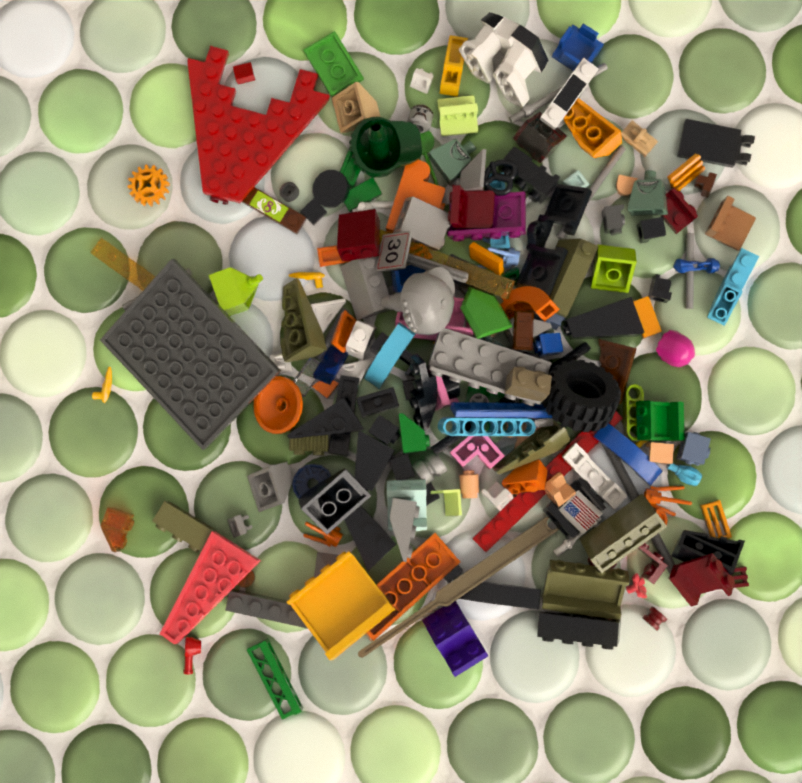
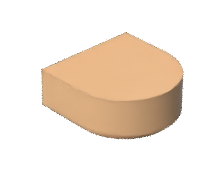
M618 175L616 183L618 194L621 196L631 195L633 184L637 178Z

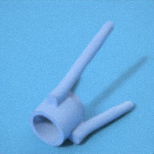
M483 238V239H482L484 242L490 244L489 239H487V238ZM488 247V251L503 255L502 259L505 262L503 263V268L511 269L512 265H518L520 251H516L515 248L499 250ZM476 265L482 269H487L482 265Z

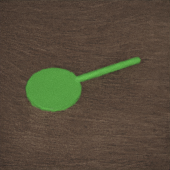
M428 130L420 134L422 155H424L430 167L434 184L439 185L427 155L433 149L435 143L434 136Z

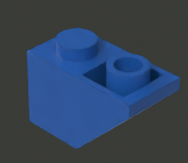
M560 333L539 334L533 343L534 353H538L540 358L563 353Z

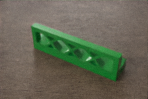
M267 638L248 648L247 652L281 719L283 720L292 714L296 715L302 712L303 706L269 639ZM260 647L265 656L264 660L256 658L253 650ZM265 664L270 666L274 674L273 678L264 674ZM274 682L279 684L282 695L273 692L272 686ZM283 699L288 701L292 709L286 713L281 708Z

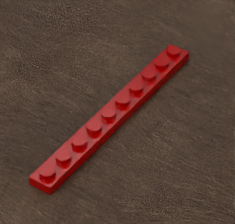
M615 411L609 424L615 427L623 417ZM581 431L545 466L547 468L546 482L559 472L565 476L572 468L562 456L574 443H577L588 453L599 442L593 437L597 431ZM538 490L536 492L517 494L472 539L487 552L546 494L545 491Z

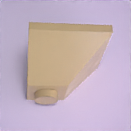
M359 82L353 83L332 97L340 133L354 131L357 125L364 119L380 117L377 101Z

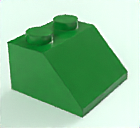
M399 413L403 454L426 451V447H430L429 434L425 435V431L403 413Z

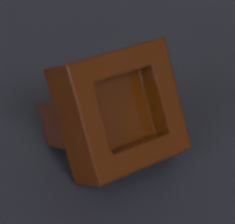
M709 172L708 177L697 176L694 187L702 190L701 196L709 197L717 174Z

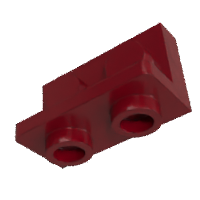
M673 187L666 194L668 215L660 216L677 234L694 221L698 215L696 214V209L684 200V195L681 191Z

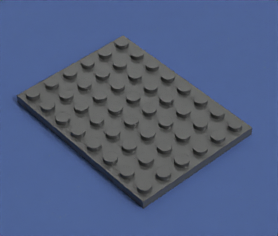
M171 259L100 339L108 350L202 450L207 449L281 371L176 259Z

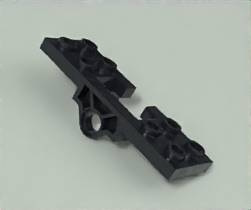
M562 184L556 185L545 214H540L538 220L531 222L527 228L528 244L526 249L529 253L515 285L517 288L524 286L537 287L547 295H551L568 251L562 247H556V250L544 248L554 223L565 225L563 231L567 235L575 236L592 194L589 188Z

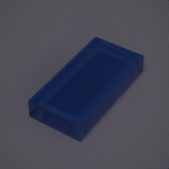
M331 345L314 371L313 378L330 385L346 361L348 352L342 353Z

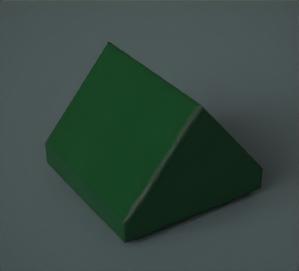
M518 267L509 269L499 276L503 278L501 284L504 289L516 285L520 275Z

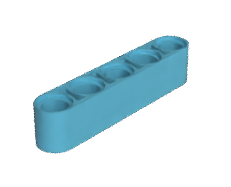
M443 417L438 422V430L442 434L450 436H531L536 429L534 421L528 418ZM451 421L452 429L447 431L445 426L447 422ZM469 421L471 429L466 431L465 424ZM488 421L490 428L488 431H485L484 424ZM507 422L508 429L504 432L503 424ZM525 422L527 428L525 431H522L521 426Z

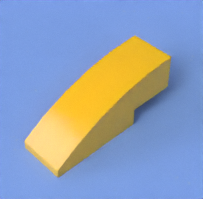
M449 36L439 94L458 97L464 59L458 49L465 41H468V38Z

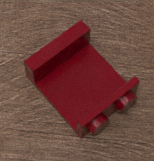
M713 553L673 565L669 580L691 607L698 605L701 594L722 588L727 596H731L735 585L732 575L726 571L722 562Z

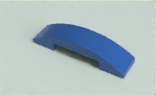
M609 423L594 434L593 437L632 468L649 486L663 472L655 462H649V456Z

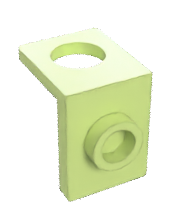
M460 489L430 491L431 494L444 493L445 516L462 515Z

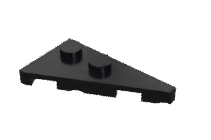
M343 398L287 436L290 439L362 431L365 428L346 399Z

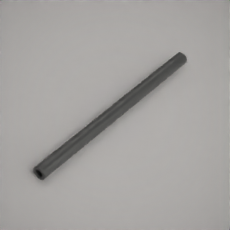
M603 446L630 500H634L639 494L621 459L610 449ZM658 533L651 540L658 553L664 558L663 562L668 565L666 569L670 574L675 563Z

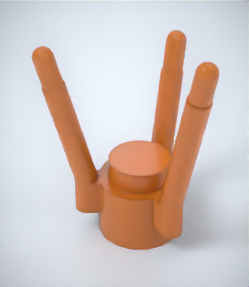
M650 486V489L646 488L644 492L645 498L653 508L661 509L666 514L675 516L676 513L656 504H660L661 501L692 505L691 501L663 497L662 493L658 492L683 490L684 486Z
M305 522L306 526L324 535V539L308 534H303V537L323 543L329 547L332 545L336 548L343 536L339 532L341 528L337 526L330 533L326 534L322 529L309 522Z

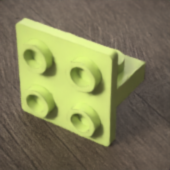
M473 95L437 100L442 137L478 133V106Z

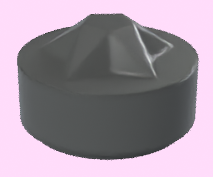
M287 182L280 188V196L286 202H292L299 196V188L295 183Z

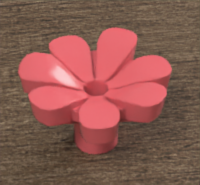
M636 573L632 577V585L626 586V590L629 594L636 592L639 598H647V591L645 586H643L645 580Z

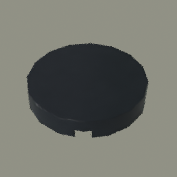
M326 170L316 177L312 193L320 205L327 208H335L347 199L350 185L341 172Z

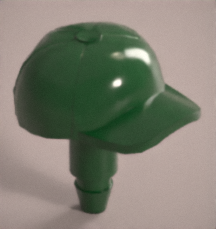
M370 117L357 125L354 132L350 135L352 139L349 141L351 145L349 151L353 153L351 157L355 159L354 165H358L364 174L373 178L386 177L397 168L416 162L422 155L420 132L417 126L411 122Z

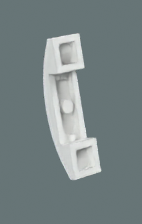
M574 443L562 456L569 466L582 479L586 480L591 488L614 510L628 496L589 458V455L577 443Z

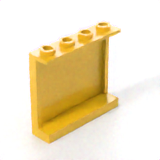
M344 551L336 557L337 561L334 564H328L320 570L321 574L316 578L311 577L305 582L306 586L300 591L297 589L289 595L290 599L286 601L287 604L292 606L324 649L325 655L329 660H334L395 610L350 551L347 553Z

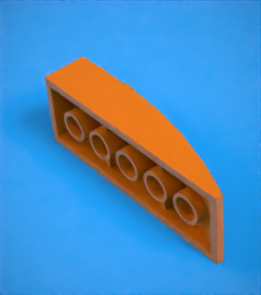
M436 533L413 551L411 558H407L406 562L402 561L376 584L395 610L365 634L371 642L379 637L460 563L459 559Z

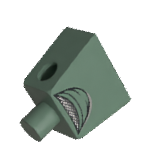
M454 139L429 152V159L450 186L461 175V171L472 161L469 154L475 151L476 148L470 140L461 145L457 139Z
M647 170L644 174V180H636L634 182L628 204V211L631 216L668 215L665 185L661 179H656V171Z

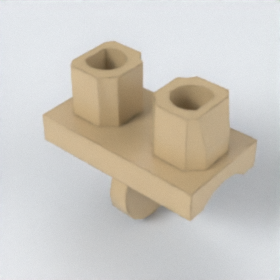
M633 120L621 132L622 139L644 157L658 143L655 138L647 133L645 128L642 129Z

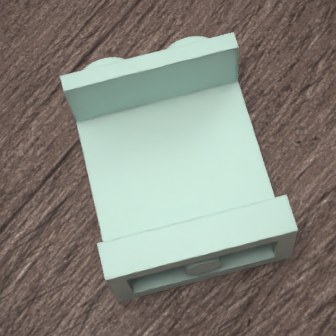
M426 480L387 481L388 531H393L389 518L393 498L417 502L416 506L420 507L418 518H414L413 525L416 526V531L427 530Z

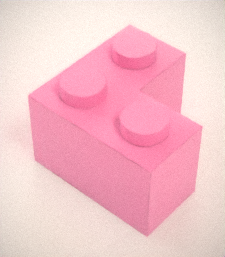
M468 436L450 452V455L461 467L465 466L477 455L485 466L491 469L505 457L488 436Z

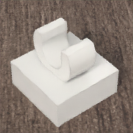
M416 68L410 87L427 94L434 75L431 72L423 71L424 69Z
M282 353L270 355V359L281 370L278 374L293 371L291 362H284Z

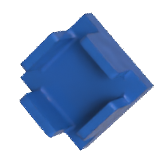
M583 23L580 28L572 25L571 27L569 26L560 39L558 47L552 54V58L574 71L583 58L592 63L604 44L597 40L599 33Z

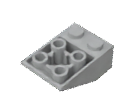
M393 498L389 518L403 562H406L407 558H411L413 546L409 544L410 538L415 537L416 526L413 525L414 518H418L420 507L416 506L417 502Z

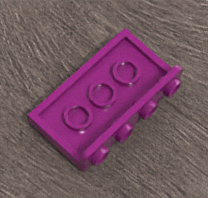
M523 191L509 192L504 196L495 195L492 228L455 229L451 225L447 236L453 241L460 242L464 241V238L482 240L483 237L501 239V236L519 238L520 235H526V193Z

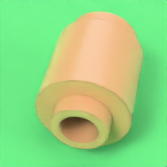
M474 470L463 471V474L459 475L462 498H477V493H479L478 474H474Z

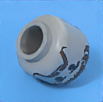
M415 105L410 110L407 122L416 125L420 134L427 132L432 125L433 111L426 105Z

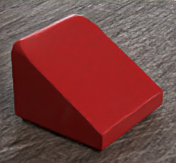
M251 62L233 66L238 85L255 81Z

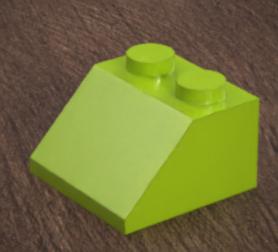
M597 244L598 249L593 260L591 289L629 293L637 262L635 249Z

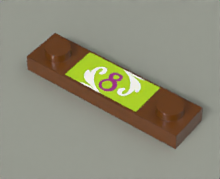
M255 187L242 201L245 205L296 235L307 220L302 214Z

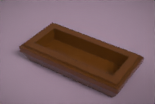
M514 310L512 350L532 351L534 311Z

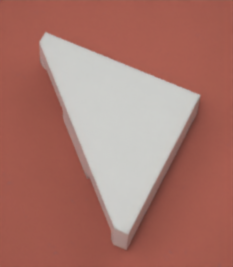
M345 298L311 304L323 333L346 303Z
M370 358L326 369L325 372L340 380L341 375L360 378V384L374 359Z

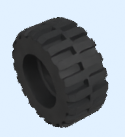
M575 359L555 365L549 373L552 376L550 394L542 402L548 415H552V419L555 422H560L561 426L565 428L570 427L573 431L582 430V432H589L591 430L594 432L606 427L612 420L621 400V390L616 379H613V375L610 372L607 373L603 367H598L592 362L587 363L585 360L575 361Z

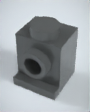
M624 204L607 206L601 211L605 233H610L611 235L622 233L623 225H625V216L621 214V211L624 209Z

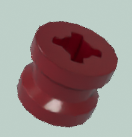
M653 606L650 608L648 615L642 617L656 631L660 629L661 623H665L668 620Z

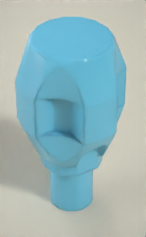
M674 463L667 466V469L675 472V475L688 485L697 486L702 479V474L691 466H681Z

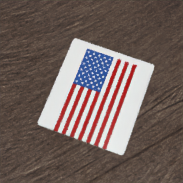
M579 490L559 509L564 517L582 534L603 514Z

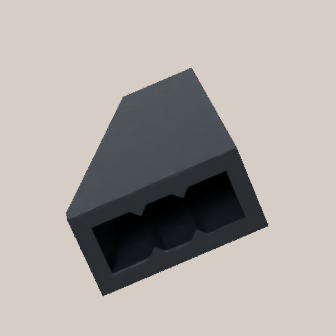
M632 297L566 319L563 325V331L566 336H569L570 340L637 337L645 333Z

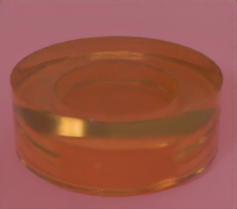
M251 570L237 585L243 588L252 585L255 580L254 572Z

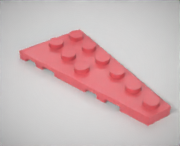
M212 531L160 635L171 643L178 644L261 560L216 531Z

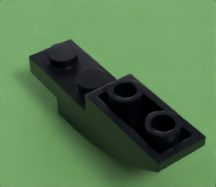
M418 354L410 356L412 363L410 370L415 377L413 381L415 389L410 391L411 399L409 402L415 413L413 415L414 422L426 431L431 424L435 412L437 380L435 375L430 374L431 370L427 368L426 362Z

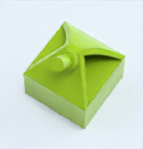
M231 267L209 275L219 306L229 316L249 310L258 285L263 281V277L260 274L250 277Z

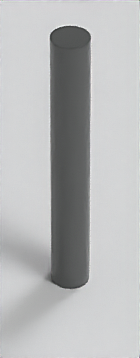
M342 308L332 328L330 329L327 337L325 338L327 350L317 355L315 358L321 361L323 360L326 352L328 351L331 345V340L335 332L336 326L338 324L339 318L341 316V313L344 310H346L349 313L347 309Z

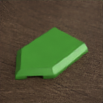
M469 286L460 309L477 339L512 328V324L496 296Z

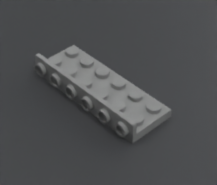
M444 328L438 332L427 368L431 370L430 374L442 377L444 374L450 376L449 380L461 383V380L468 382L470 387L479 389L482 386L487 388V392L497 395L498 392L505 394L506 377L513 367H525L527 370L534 372L542 371L548 375L552 362ZM509 394L504 396L511 400H516V398L523 399V403L534 406L535 403L541 404L540 401Z

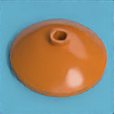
M276 376L254 399L256 420L269 433H286L300 419L303 408L302 395L295 382L287 377Z

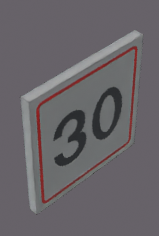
M412 231L382 236L376 266L377 272L406 268Z

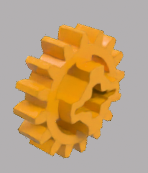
M146 164L143 170L138 167V173L132 171L134 178H128L132 183L127 186L129 190H132L129 194L135 197L134 200L137 203L141 201L143 206L147 202L150 207H153V202L159 205V199L165 200L164 193H169V190L166 188L170 186V183L166 181L168 179L167 175L163 174L161 168L157 170L155 165L150 169Z

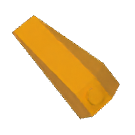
M579 98L563 118L579 147L593 158L609 156L622 144L621 130Z

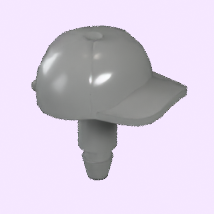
M434 267L424 273L413 274L404 283L402 292L382 297L381 305L396 312H403L405 323L412 332L422 335L436 334L447 326L453 312L455 285L452 276L444 267Z

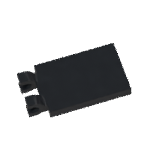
M685 119L677 157L689 159L696 153L700 155V160L705 163L733 168L735 163L746 166L750 162L752 154L740 153L741 146L750 148L751 144H754L755 136L741 135L742 130Z

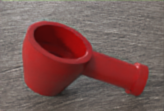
M186 637L183 674H193V656L201 653V640Z

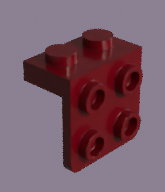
M453 185V190L449 194V201L452 203L451 210L448 212L450 224L455 229L492 228L495 193L493 191H465L461 185Z

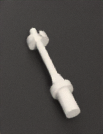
M599 517L587 531L592 527L598 526L602 519ZM580 532L574 538L563 540V544L553 551L555 555L559 557L566 550H571L576 540L583 534Z

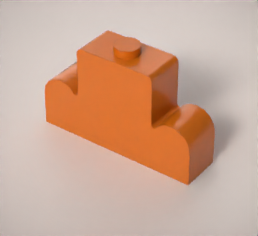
M417 160L405 166L386 225V233H393L405 198L413 196L444 211L445 203L442 202L446 189L428 182L430 167L426 162Z

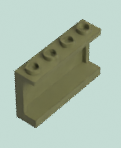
M641 494L579 540L590 560L602 574L664 530L667 525L645 496Z
M550 559L541 596L542 609L620 620L623 595L626 586H629L630 583L628 571L619 568H609L601 574L596 566Z

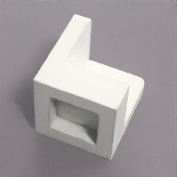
M498 482L488 491L485 489L481 491L499 511L514 498Z

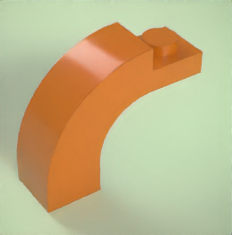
M519 287L501 296L504 302L500 305L509 320L514 317V310H532L545 322L560 310L552 299L537 287Z

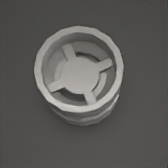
M432 451L425 455V460L419 459L412 464L420 479L426 480V485L434 480L435 475L441 476L448 471L440 457L436 456Z

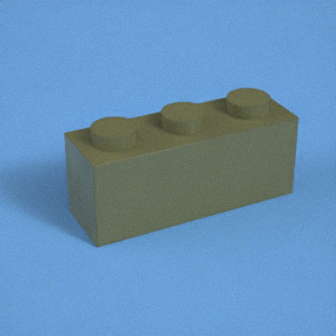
M170 501L163 502L152 520L156 523V528L163 532L169 531L173 534L172 537L179 542H187L189 544L188 547L195 552L202 551L212 531L217 532L211 526Z

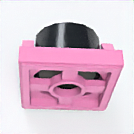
M444 374L442 377L436 376L437 402L435 411L451 406L452 402H459L457 398L460 396L459 383L449 380L450 376Z

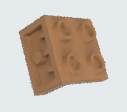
M727 196L721 201L705 235L739 251L756 217L733 206L732 204L735 199Z

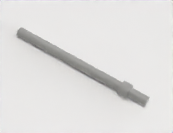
M603 63L597 66L599 69L593 77L608 69L607 65ZM561 88L531 105H525L519 112L509 117L510 122L513 124L522 118L533 115L534 111L552 102Z
M620 145L593 182L589 188L592 191L589 201L626 150L625 147ZM565 225L562 226L556 235L560 240H563L566 235L563 231Z

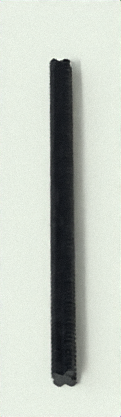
M586 342L582 343V345L580 344L569 354L567 353V355L555 361L551 365L548 375L555 365L563 361L577 360L580 356L590 351L591 347ZM504 397L496 403H514L516 401ZM467 422L465 424V430L469 431L471 429V423ZM448 435L430 447V449L437 456V454L441 453L440 451H445L446 447L449 448V446L453 445L452 443L455 444V442L459 441L458 439L461 440L463 437Z

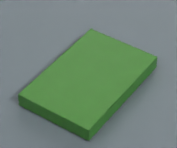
M335 31L303 49L304 54L331 98L353 83L364 80Z

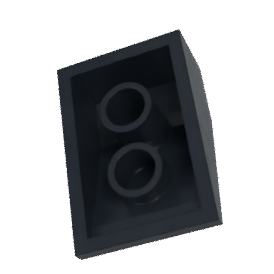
M344 468L313 486L298 501L301 510L328 534L369 499L371 494Z

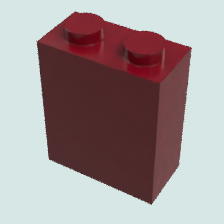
M376 209L339 214L337 251L342 262L379 256L380 219Z

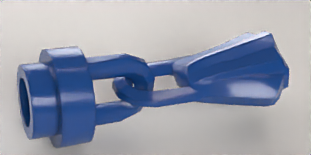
M708 258L706 262L677 259L673 264L675 271L680 273L706 270L707 273H715L720 267L719 261L715 258Z

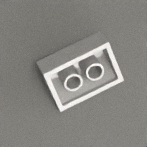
M377 256L352 260L340 267L357 320L391 311V309L381 305L382 297L389 295L382 271H376Z

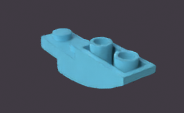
M740 248L716 293L707 318L721 325H726L743 292L742 289L760 256Z

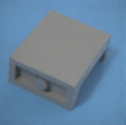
M412 196L405 198L393 233L412 231V240L429 247L431 251H438L445 243L444 236L451 224L448 221L447 212Z

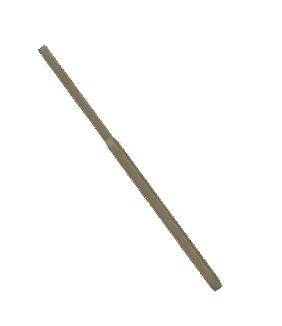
M547 516L436 592L435 600L358 652V656L361 658L365 657L436 607L449 606L559 529L548 527L547 520L549 517Z

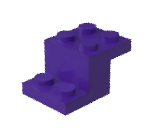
M456 601L447 607L443 606L422 619L435 646L445 659L454 677L488 657L486 650Z

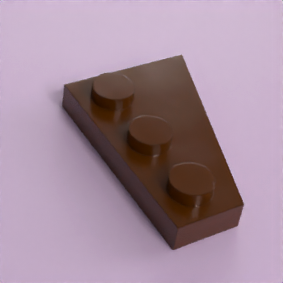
M599 339L601 367L607 373L610 372L613 375V379H616L618 382V387L621 390L619 404H622L637 348Z

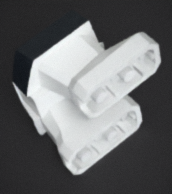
M489 12L481 19L483 27L474 40L465 41L458 50L470 72L476 78L486 83H490L495 78L503 96L510 103L522 108L529 100L525 79L533 70L542 73L549 60L539 37L522 25ZM499 51L504 59L495 71L493 57Z

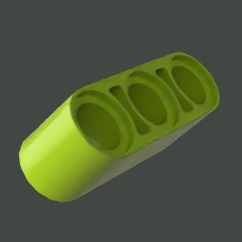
M636 384L626 387L623 397V433L630 441L637 440V436L632 437L630 435L631 427L637 429V417H631L629 411L631 408L636 409V401H644L643 389ZM630 389L636 390L637 397L635 399L629 396Z

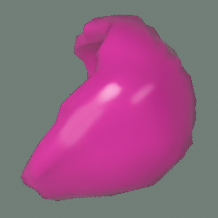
M669 330L664 333L656 348L661 360L674 367L685 366L695 357V348L692 341L675 330Z

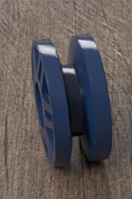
M305 465L294 475L293 491L299 499L311 489L308 486L310 479L314 478L320 483L332 475L322 465Z

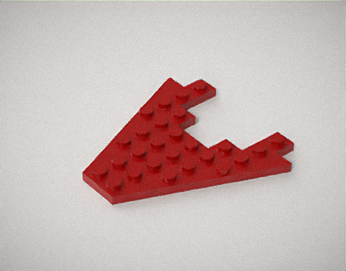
M210 46L205 62L190 58L187 60L202 191L205 195L241 203L328 103L330 95L314 91L318 79L317 73L300 69L290 102L271 98L266 115L234 107L232 104L236 89L220 85L229 52L225 49Z

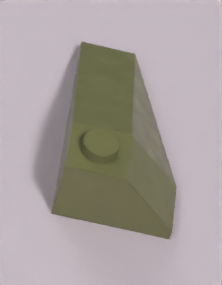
M581 238L558 240L554 249L562 247L568 251L549 296L560 309L556 314L565 318L568 316L598 249L597 245Z
M296 278L283 286L282 309L285 310V317L281 327L284 328V338H281L280 345L284 362L314 358L327 350L322 329L300 280Z
M553 421V426L541 427L502 458L492 469L500 475L563 450L567 443L571 441L567 430L555 421Z

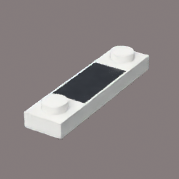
M583 58L539 120L555 130L599 68Z

